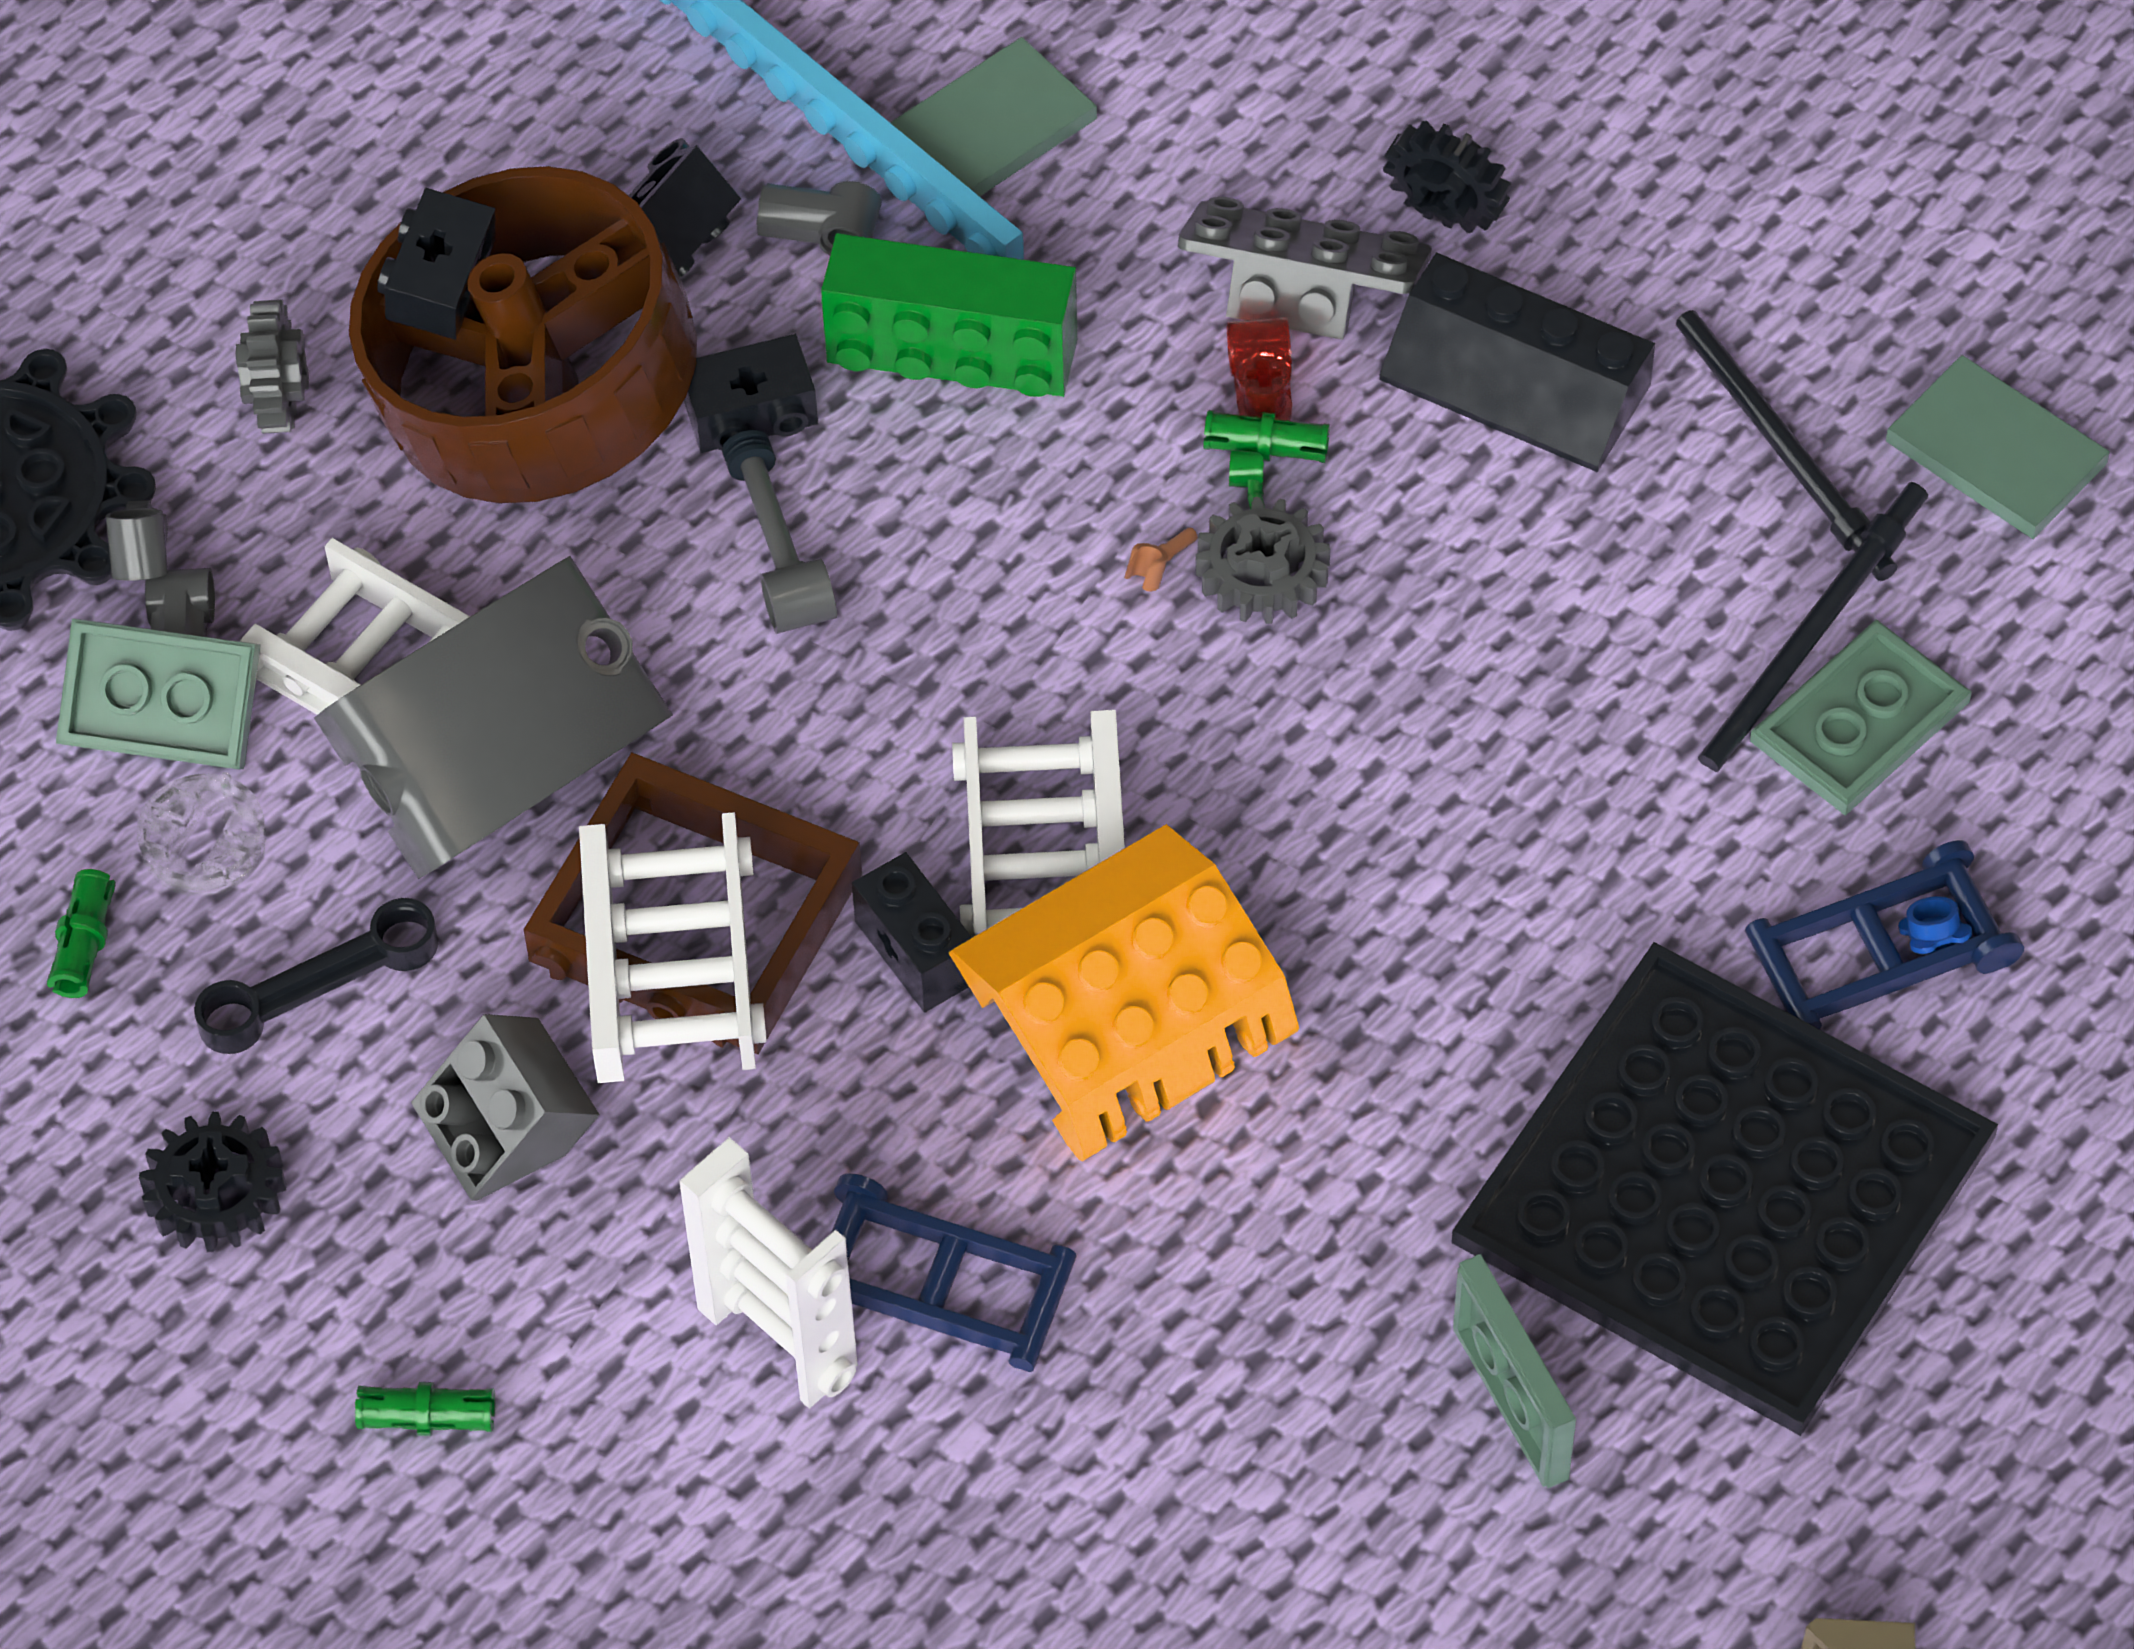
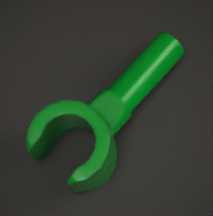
M1231 451L1229 487L1248 488L1247 499L1250 510L1253 497H1260L1265 508L1263 499V456L1257 452Z

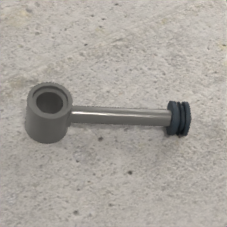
M747 430L735 434L724 444L722 454L729 474L734 479L746 482L776 568L773 571L760 574L762 593L774 632L779 634L836 619L835 597L823 560L819 558L803 562L798 559L768 474L776 463V457L769 437L764 432L758 430Z

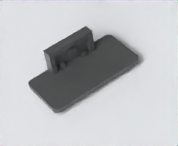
M1213 197L1208 201L1200 202L1179 233L1177 245L1178 248L1185 251L1234 260L1226 317L1341 340L1347 334L1355 285L1409 294L1430 261L1432 250L1430 245L1419 242V239L1410 233L1389 231L1380 235L1360 231V227L1357 224L1346 220H1329L1324 224L1304 220L1298 212L1284 208H1273L1263 212L1244 208V204L1241 201L1229 197Z

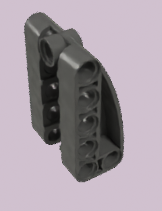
M568 556L344 695L321 711L314 719L344 766L354 762L360 769L362 781L369 794L382 811L390 816L394 822V827L387 832L417 878L420 879L673 716V714L633 654L632 639L628 630L620 622L609 617L571 556ZM588 636H596L608 645L610 650L608 665H599L588 657L585 650V642Z

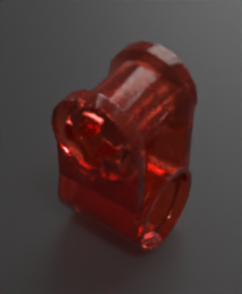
M1288 318L1227 322L1230 374L1234 376L1238 415L1262 417L1263 412L1276 413V419L1290 421L1292 417L1290 390L1292 356Z

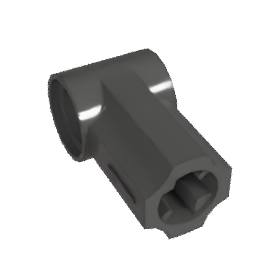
M856 181L837 183L831 188L830 192L767 183L766 186L762 187L759 198L756 222L758 236L817 243L830 256L836 233L873 238L882 200L873 188Z
M145 500L127 502L124 510L114 511L106 515L110 568L113 579L125 581L158 578L168 573L166 557L168 525L166 514H163L159 509L153 508L150 501Z
M211 568L168 570V573L164 576L145 580L146 613L151 629L207 637V623L214 622L215 610H209L215 609V589Z

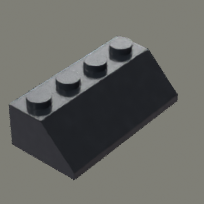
M1436 252L1407 298L1380 371L1379 380L1598 472L1651 386L1655 343Z

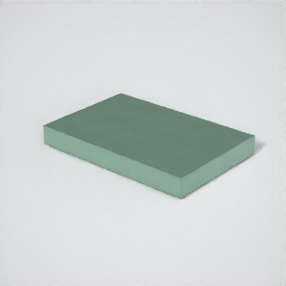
M1020 37L890 123L980 197L1097 119V106L1023 37Z
M1963 355L1887 429L1886 435L1887 443L2033 540L2107 465L2110 453L2109 450Z
M72 619L56 744L232 769H244L261 644Z
M1876 619L1751 731L1750 742L1846 816L1969 704L1972 691Z
M1479 1254L1459 1263L1457 1271L1453 1330L1542 1486H1547V1488L1553 1487L1569 1479L1576 1418L1482 1255Z

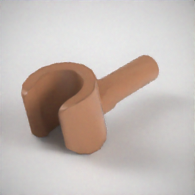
M1189 527L1165 544L1159 546L1148 543L1136 544L1132 548L1124 578L1129 579L1135 575L1143 576L1145 580L1142 589L1145 591H1156L1160 587L1167 562L1174 555L1197 540L1196 531Z

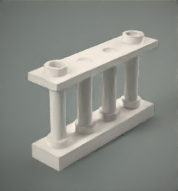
M331 538L325 545L331 580L333 581L286 634L278 633L274 635L261 626L254 624L241 638L240 642L261 644L257 680L318 715L329 705L361 685L354 679L404 622L432 637L430 640L432 641L470 616L384 568L368 551L362 548L351 549ZM355 594L382 609L335 663L327 662L325 664L305 652L308 646Z
M1116 710L1090 711L1091 736L1079 737V743L978 748L976 717H963L965 742L952 743L954 781L967 780L973 904H960V922L972 938L1022 909L986 910L984 881L1078 876L1125 848ZM1080 768L1081 775L1093 774L1094 789L1082 790V796L980 801L979 773ZM1083 822L1084 828L1096 827L1097 843L1085 844V850L983 855L982 827Z
M735 812L722 814L724 845L622 854L621 848L609 849L605 824L579 826L592 1051L598 1083L624 1081L623 1055L635 1054V1048L726 1039L739 1038L742 1069H756L754 1044L767 1042L763 1003L751 1004L741 883V876L753 875V861L750 837L738 838ZM726 871L728 900L636 909H625L624 903L613 904L612 888L624 887V880ZM730 926L732 956L629 965L628 959H616V943L628 942L627 935ZM734 982L737 1012L632 1021L631 1015L620 1016L619 999L631 998V991Z
M729 1137L679 1180L697 1307L715 1325H718L731 1312L734 1314L743 1312L796 1359L800 1401L810 1409L825 1394L828 1397H834L841 1393L853 1379L856 1373V1366L858 1365L845 1237L835 1230L812 1250L759 1204L753 1195L749 1154Z

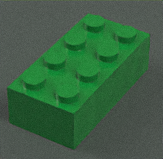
M836 233L821 289L827 363L839 364L841 367L851 371L873 369L894 372L912 380H921L929 377L957 381L969 388L991 386L1018 390L1020 393L1031 397H1041L1046 394L1064 397L1078 340L1076 267Z

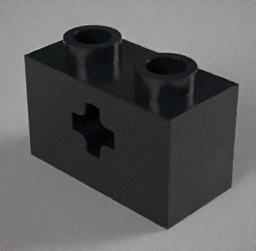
M425 187L417 209L408 207L403 215L398 233V242L402 243L397 258L387 257L379 276L377 291L385 294V318L387 320L456 340L472 301L467 281L470 272L478 262L490 255L495 243L496 208Z
M797 334L696 359V368L684 404L700 453L716 449L722 450L729 438L747 430L762 431L768 437L773 435L791 436L801 432L806 427L818 425L816 391Z
M907 852L852 882L856 924L924 1013L969 988L950 957L949 952L972 937Z

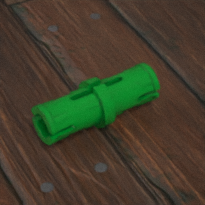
M1208 410L1204 430L1206 438L1204 437L1203 448L1206 450L1257 452L1263 456L1264 461H1270L1271 456L1326 463L1330 424L1276 419V413L1263 412L1262 417Z
M83 869L76 873L66 915L62 916L57 922L55 937L58 940V948L50 974L48 975L47 986L49 988L53 987V992L63 997L80 998L88 993L91 972L97 952L102 950L106 944L108 929L105 926V919L115 891L116 882L109 880L110 875L100 870Z
M419 1382L417 1388L358 1386L356 1393L357 1398L360 1399L355 1401L357 1429H417V1435L431 1436L433 1430L449 1429L493 1432L494 1420L491 1419V1416H495L494 1388L469 1390L434 1388V1382Z

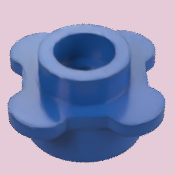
M1933 896L1914 902L1907 909V917L1903 918L1898 924L1899 933L1911 939L1910 948L1918 954H1930L1957 943H1963L1972 937L1971 926L1960 921V910L1957 903L1947 897Z

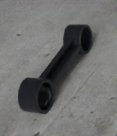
M393 899L384 903L376 910L371 919L369 932L252 987L235 980L219 981L208 986L200 993L194 1006V1015L202 1041L207 1047L218 1053H240L249 1049L258 1041L263 1032L264 1022L382 966H387L397 971H411L424 966L433 958L438 948V936L431 910L424 903L415 899ZM414 922L427 929L424 937L411 946L394 947L383 941L385 932L398 923ZM239 1004L251 1011L248 1020L232 1030H217L206 1024L211 1013L224 1005Z

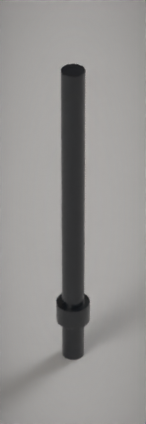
M1689 310L1684 312L1677 319L1676 327L1832 522L1830 531L1846 551L1853 549L1856 552L1863 542L1861 534L1871 521L1860 508H1851L1696 311ZM1883 556L1871 573L1877 581H1884L1896 572L1898 566L1891 557Z
M1909 482L1885 514H1876L1861 534L1862 544L1700 753L1698 760L1701 764L1714 772H1719L1882 557H1891L1906 538L1905 527L1929 497L1927 491L1922 486Z

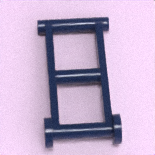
M1955 840L1942 844L1924 858L1922 871L1771 926L1768 919L1760 918L1748 924L1745 928V933L1786 1012L1821 1029L1822 1023L1820 1018L1858 1006L1970 963H1974L1978 972L1982 974H1988L2015 963L2022 956L2024 945L2016 933H2002L1967 870L1974 860V854L1968 843L1963 840ZM1947 886L1966 923L1971 926L1974 937L1963 943H1957L1904 963L1877 912ZM1853 921L1879 973L1809 999L1782 946Z
M847 1173L841 1175L835 1186L834 1194L843 1204L832 1232L837 1230L845 1237L847 1261H849L865 1220L940 1244L918 1300L849 1278L852 1304L978 1345L1011 1354L1009 1364L1012 1367L1032 1372L1075 1263L1076 1253L1066 1246L1054 1245L1048 1254L887 1202L888 1192L877 1181L859 1174ZM965 1252L1041 1275L1019 1333L944 1309Z

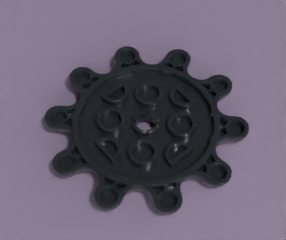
M40 349L30 353L23 360L20 368L14 375L0 380V627L8 631L21 629L28 623L33 612L31 590L42 579L54 574H67L89 585H100L110 580L109 545L96 534V526L101 520L106 518L108 513L124 510L127 502L149 500L151 503L156 491L155 478L151 472L141 467L116 465L106 456L107 448L115 441L127 435L135 423L137 411L133 401L121 394H109L84 405L65 401L60 395L59 390L66 376L67 365L61 353L52 349Z

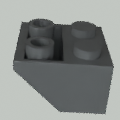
M483 1014L411 1101V1104L471 1201H478L564 1157L600 1115L541 1021L535 1017Z

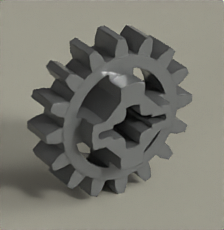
M283 300L253 301V304H250V316L247 317L249 332L240 333V344H236V365L239 373L240 397L243 404H253V412L257 414V427L261 429L262 434L292 432V429L295 428L294 416H297L296 401H305V389H309V370L306 363L304 334L301 329H292L291 320H288L287 305H284Z
M1253 497L1251 510L1243 511L1237 503H1230L1229 519L1225 520L1213 514L1209 518V533H1199L1195 571L1196 576L1202 577L1203 595L1211 596L1217 594V609L1221 612L1230 609L1233 605L1239 607L1240 621L1246 622L1251 617L1253 611L1262 612V618L1266 624H1272L1274 611L1281 609L1291 619L1297 617V601L1300 600L1305 604L1313 606L1317 602V588H1325L1328 583L1330 544L1323 543V526L1321 524L1308 526V511L1304 508L1296 511L1293 515L1286 513V500L1279 499L1273 509L1264 508L1260 497ZM1227 550V557L1223 558V555ZM1300 562H1303V564H1302L1300 570L1298 571V569H1299V563H1300ZM1298 571L1293 577L1290 575V574H1292V573Z

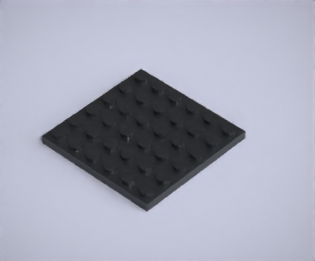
M1653 942L1453 1228L1451 1243L1474 1256L1481 1254L1484 1261L1801 1436L1995 1139L1998 1124Z

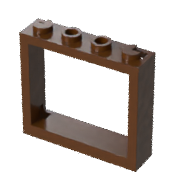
M631 752L587 824H605L609 849L613 847L635 809L723 844L722 814L735 812L738 838L750 837L753 856L816 880L750 993L751 1004L763 1003L767 1041L852 893V882L862 876L860 842ZM579 837L523 931L529 962L549 969L550 978L563 980L568 977L588 985L586 936L564 927L583 896ZM616 948L617 960L628 959L629 965L651 963ZM708 985L631 991V998L619 999V1003L625 1000L647 1009L654 1019L737 1012L735 996ZM739 1038L712 1041L721 1048L724 1047L726 1042L740 1047ZM765 1043L754 1044L755 1054L760 1053Z

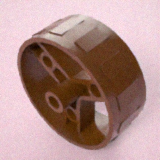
M550 166L511 168L472 178L444 191L443 193L496 208L495 243L490 255L478 262L470 272L467 281L472 301L456 340L385 318V294L379 293L377 287L387 257L396 259L402 243L398 242L401 222L381 241L364 267L351 301L349 338L355 362L364 378L361 381L385 427L412 466L435 485L465 498L499 504L538 502L575 493L610 477L643 454L669 426L687 396L696 368L697 332L685 288L665 243H661L653 224L635 200L613 183L583 171ZM563 256L532 277L524 262L544 257ZM642 309L640 318L624 344L598 371L579 383L569 356ZM416 346L485 366V416L462 417L432 412L404 400L401 397V382L413 348Z

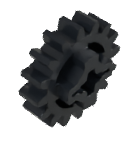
M1422 121L1418 129L1408 124L1401 134H1397L1384 155L1388 161L1383 167V172L1394 177L1389 185L1392 190L1406 193L1407 198L1404 204L1407 207H1413L1428 220H1431L1434 216L1440 218L1442 224L1450 229L1455 223H1459L1467 233H1472L1476 226L1487 230L1493 221L1498 220L1510 200L1507 194L1512 184L1501 178L1506 170L1504 165L1491 163L1487 159L1492 152L1488 147L1482 148L1472 140V136L1468 133L1462 135L1461 138L1454 136L1450 126L1447 124H1443L1439 131H1435L1428 121Z
M218 1111L212 1112L208 1119V1125L201 1127L198 1126L192 1116L186 1117V1132L179 1136L168 1129L161 1132L165 1149L164 1151L147 1149L145 1156L150 1170L139 1172V1180L144 1193L142 1200L148 1217L155 1218L158 1231L163 1237L176 1230L180 1247L185 1249L194 1242L196 1237L203 1238L207 1252L215 1251L218 1238L227 1237L229 1242L236 1248L241 1246L240 1231L245 1228H249L259 1235L265 1231L261 1217L262 1212L266 1214H279L281 1208L276 1193L286 1191L287 1185L283 1170L281 1169L284 1166L278 1146L270 1147L267 1131L263 1127L249 1134L246 1118L242 1115H238L230 1126L222 1125ZM210 1188V1193L207 1194L206 1190ZM184 1207H191L196 1212L185 1209Z

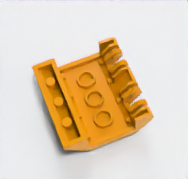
M1167 824L949 952L950 957L981 1007L985 1008L991 1003L996 1002L1061 1107L1062 1111L1052 1121L1068 1147L1080 1161H1085L1107 1147L1105 1135L1111 1142H1116L1127 1135V1127L1125 1126V1120L1116 1095L1123 1089H1126L1128 1092V1097L1134 1111L1145 1122H1149L1161 1115V1107L1158 1102L1164 1109L1169 1110L1214 1083V1072L1219 1077H1224L1234 1071L1233 1056L1225 1032V1028L1233 1024L1236 1030L1235 1033L1241 1046L1252 1057H1257L1268 1050L1267 1040L1272 1045H1277L1299 1031V1024L1285 975L1217 866Z

